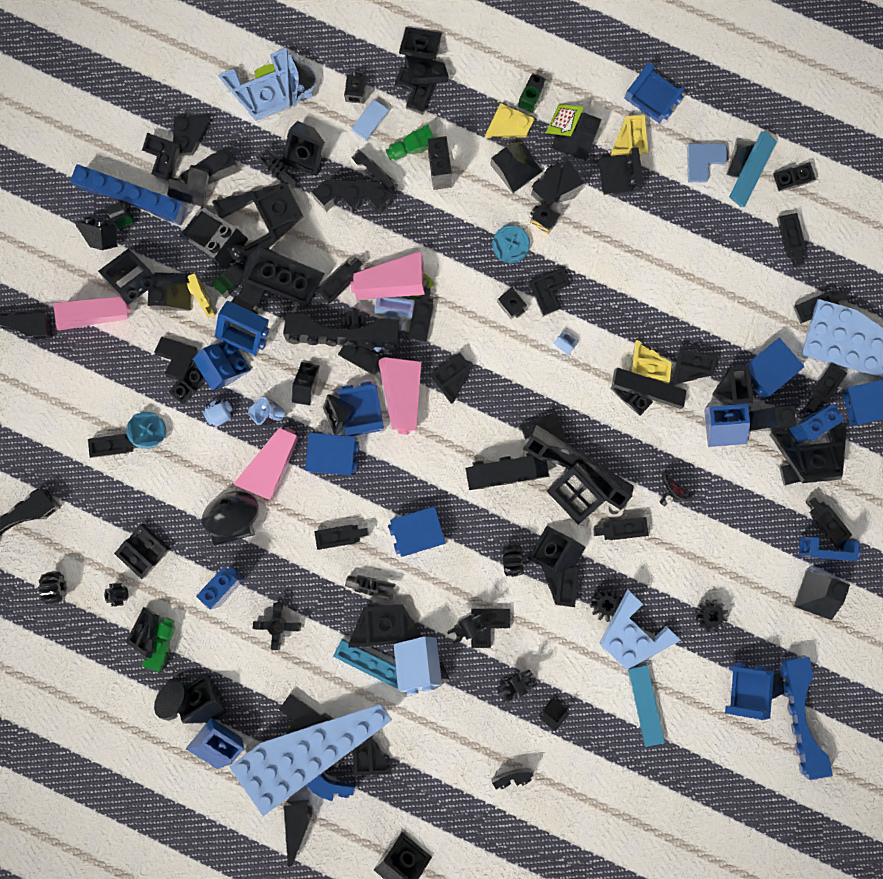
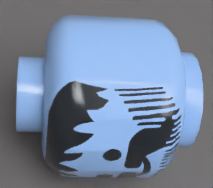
M218 398L204 407L203 415L209 425L219 426L231 419L230 412L233 409L228 401L224 402L221 398Z

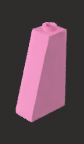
M417 252L354 273V281L350 283L351 292L355 293L357 300L424 295V261L422 253Z
M120 297L53 303L57 331L126 320L127 313H131L130 304L127 305Z
M382 358L379 360V367L392 430H397L398 434L410 435V432L416 431L421 362Z
M287 427L284 430L279 428L238 477L234 485L273 500L299 439L295 435L296 431Z

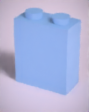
M424 636L394 644L399 692H407V695L419 694V690H423V692L434 691V687L442 685L437 638Z

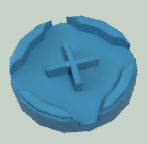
M514 225L504 226L499 229L492 242L493 252L496 257L506 263H517L524 259L530 246L527 233L522 228L520 229Z
M151 412L135 414L127 424L126 434L129 441L141 449L157 447L162 443L166 434L164 421Z

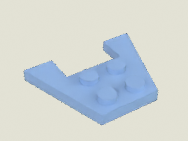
M287 48L270 54L276 71L258 79L241 84L236 69H231L218 75L255 121L290 108Z
M628 589L599 642L627 670L681 641L667 626L651 639L635 624L630 617L643 604Z

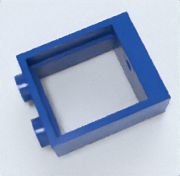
M226 301L218 313L214 337L256 356L259 350L263 351L266 346V337L270 331V328H268L269 319L230 301ZM230 322L256 333V336L254 337L230 326Z

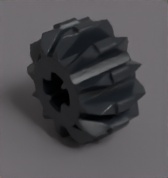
M515 544L504 546L502 549L504 574L511 577L523 575L522 547Z
M60 571L41 574L38 581L41 600L45 604L50 605L64 601L67 595L64 575Z
M604 588L603 595L600 591H596L598 599L593 596L591 597L593 601H596V604H590V607L596 608L592 614L597 615L599 613L598 620L601 621L605 615V621L609 622L610 615L613 618L617 607L621 603L617 602L621 596L617 595L614 597V590H611L608 595V590ZM605 600L611 603V607H608V610L602 607V603H605Z
M706 599L705 606L702 603L698 604L701 611L695 610V613L699 614L700 617H696L695 621H702L699 624L701 629L705 627L706 632H710L711 629L714 632H718V626L721 628L725 627L722 621H728V618L723 615L727 614L728 610H722L724 607L723 603L718 604L715 599L712 602ZM709 612L714 613V614H713V617H715L714 619H709V618H710Z

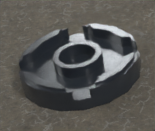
M172 681L163 686L158 692L154 701V711L160 719L170 721L177 718V714L180 711L183 712L189 695L185 685Z

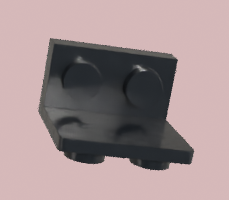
M639 147L631 148L627 155L598 159L603 195L641 190L644 182Z

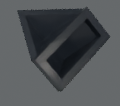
M569 160L565 161L561 170L554 198L556 203L575 199L584 185V182Z
M749 365L729 367L712 395L733 405L753 403Z

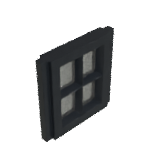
M578 463L546 491L578 525L609 498L608 494Z

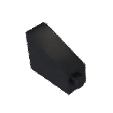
M795 406L773 407L749 412V432L786 430L796 426Z

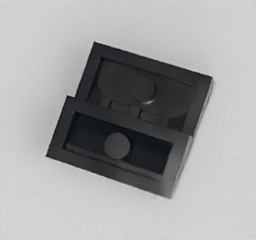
M142 523L121 544L114 554L140 579H144L171 548Z

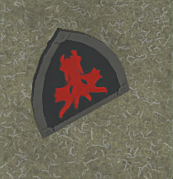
M663 472L662 480L668 493L659 501L660 504L665 507L668 503L673 502L674 498L690 503L693 500V496L666 472Z

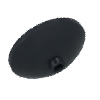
M232 491L221 494L213 499L205 508L202 514V525L207 533L215 537L237 535L248 529L255 522L259 513L258 502L253 495L247 492Z

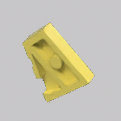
M500 103L485 137H527L534 118Z
M645 115L625 117L611 156L627 155L631 148L639 147V154H647Z
M196 274L189 275L187 286L190 293L197 298L208 318L215 316L203 282Z
M636 340L631 372L669 383L672 363L660 357L654 350L650 351L641 345L642 342Z

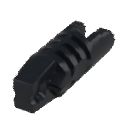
M265 146L263 150L272 159L267 162L265 158L259 155L256 159L281 183L286 182L289 186L295 187L299 181L292 175L294 171L272 150Z
M348 575L345 586L355 589L354 591L392 601L393 594L382 591L380 588L394 590L396 584L362 575L357 577Z

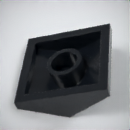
M405 27L399 54L436 60L442 33Z

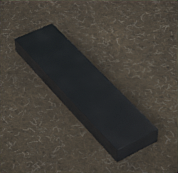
M618 367L614 369L611 387L679 409L684 408L687 390Z

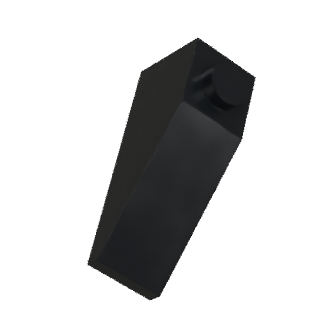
M229 147L209 155L195 165L210 170L208 184L240 172ZM189 169L180 174L182 180L187 182Z
M310 799L286 801L283 806L288 867L293 865L310 820L314 817L313 805H310Z

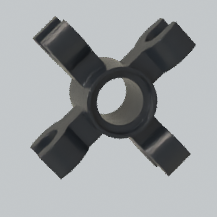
M283 602L273 603V618L271 620L253 621L252 629L267 630L272 635L271 650H279L281 648V634L284 631H301V623L286 622L282 618ZM274 621L281 623L282 628L280 631L273 629L272 624Z
M487 610L478 613L476 617L473 614L458 621L454 628L448 630L447 634L453 632L456 634V639L452 643L455 644L462 641L463 637L466 640L471 639L486 629V626L493 622L492 620L484 621L483 616L488 613Z
M530 670L511 676L504 681L505 683L500 684L496 688L498 694L505 693L501 697L503 703L525 695L529 690L538 685L535 679L529 680V677L533 675L530 673Z

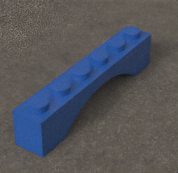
M76 164L70 182L78 189L121 200L180 226L187 211V207L181 201Z
M803 655L781 659L780 672L785 678L784 692L788 696L790 703L787 704L789 715L793 719L791 729L797 739L795 749L797 754L800 755V773L809 780L832 777L830 758L814 741L805 716L806 694L814 677L810 657Z

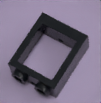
M447 136L427 139L433 190L452 188V170Z
M129 248L98 270L104 281L127 305L158 283L151 270ZM136 267L142 271L121 288L116 284V282Z

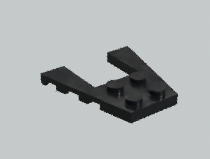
M286 182L264 187L261 190L248 191L245 194L232 195L225 199L212 201L219 217L222 219L254 202L269 231L268 234L243 247L245 255L241 261L244 267L248 257L258 246L270 248L304 217Z

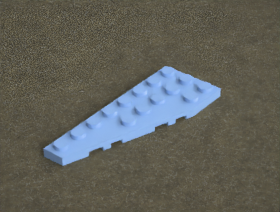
M818 299L800 355L828 363L832 362L835 365L883 378V328L856 309Z
M380 703L264 741L229 766V768L262 816H265L392 721V718Z

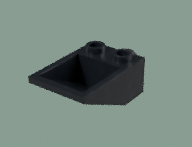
M204 207L199 209L180 234L182 239L225 269H227L233 259L241 260L244 257L245 250L243 246L249 240L235 226Z

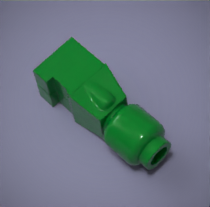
M427 124L419 130L412 131L404 137L403 142L399 140L390 144L389 148L386 149L389 160L394 159L396 161L406 157L407 153L409 155L418 154L428 150L427 139L434 138L429 125Z
M163 618V621L159 622L153 655L151 658L144 659L143 667L158 672L165 669L170 654L169 640L172 639L176 628L174 620Z

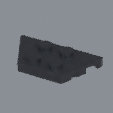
M403 604L363 607L348 643V648L392 645L422 636Z

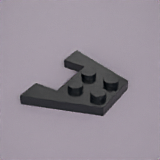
M847 424L836 425L827 431L829 443L794 446L789 429L770 432V437L801 483L842 479Z

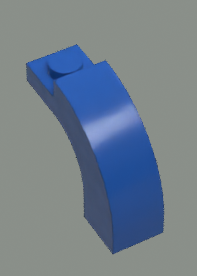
M322 772L307 783L306 786L317 796L333 801L335 793L343 798H349L350 795L353 796L356 784L331 780Z

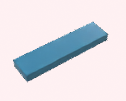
M761 131L729 196L739 207L746 206L777 142L766 131Z
M341 639L333 657L398 689L396 665L360 647L348 648L349 642Z
M648 665L629 668L628 673L644 746L649 747L663 744L665 742Z

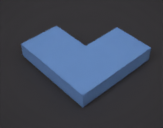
M688 144V182H707L708 164H726V144Z

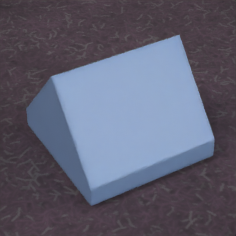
M563 331L554 342V345L567 355L578 344V340L566 331Z

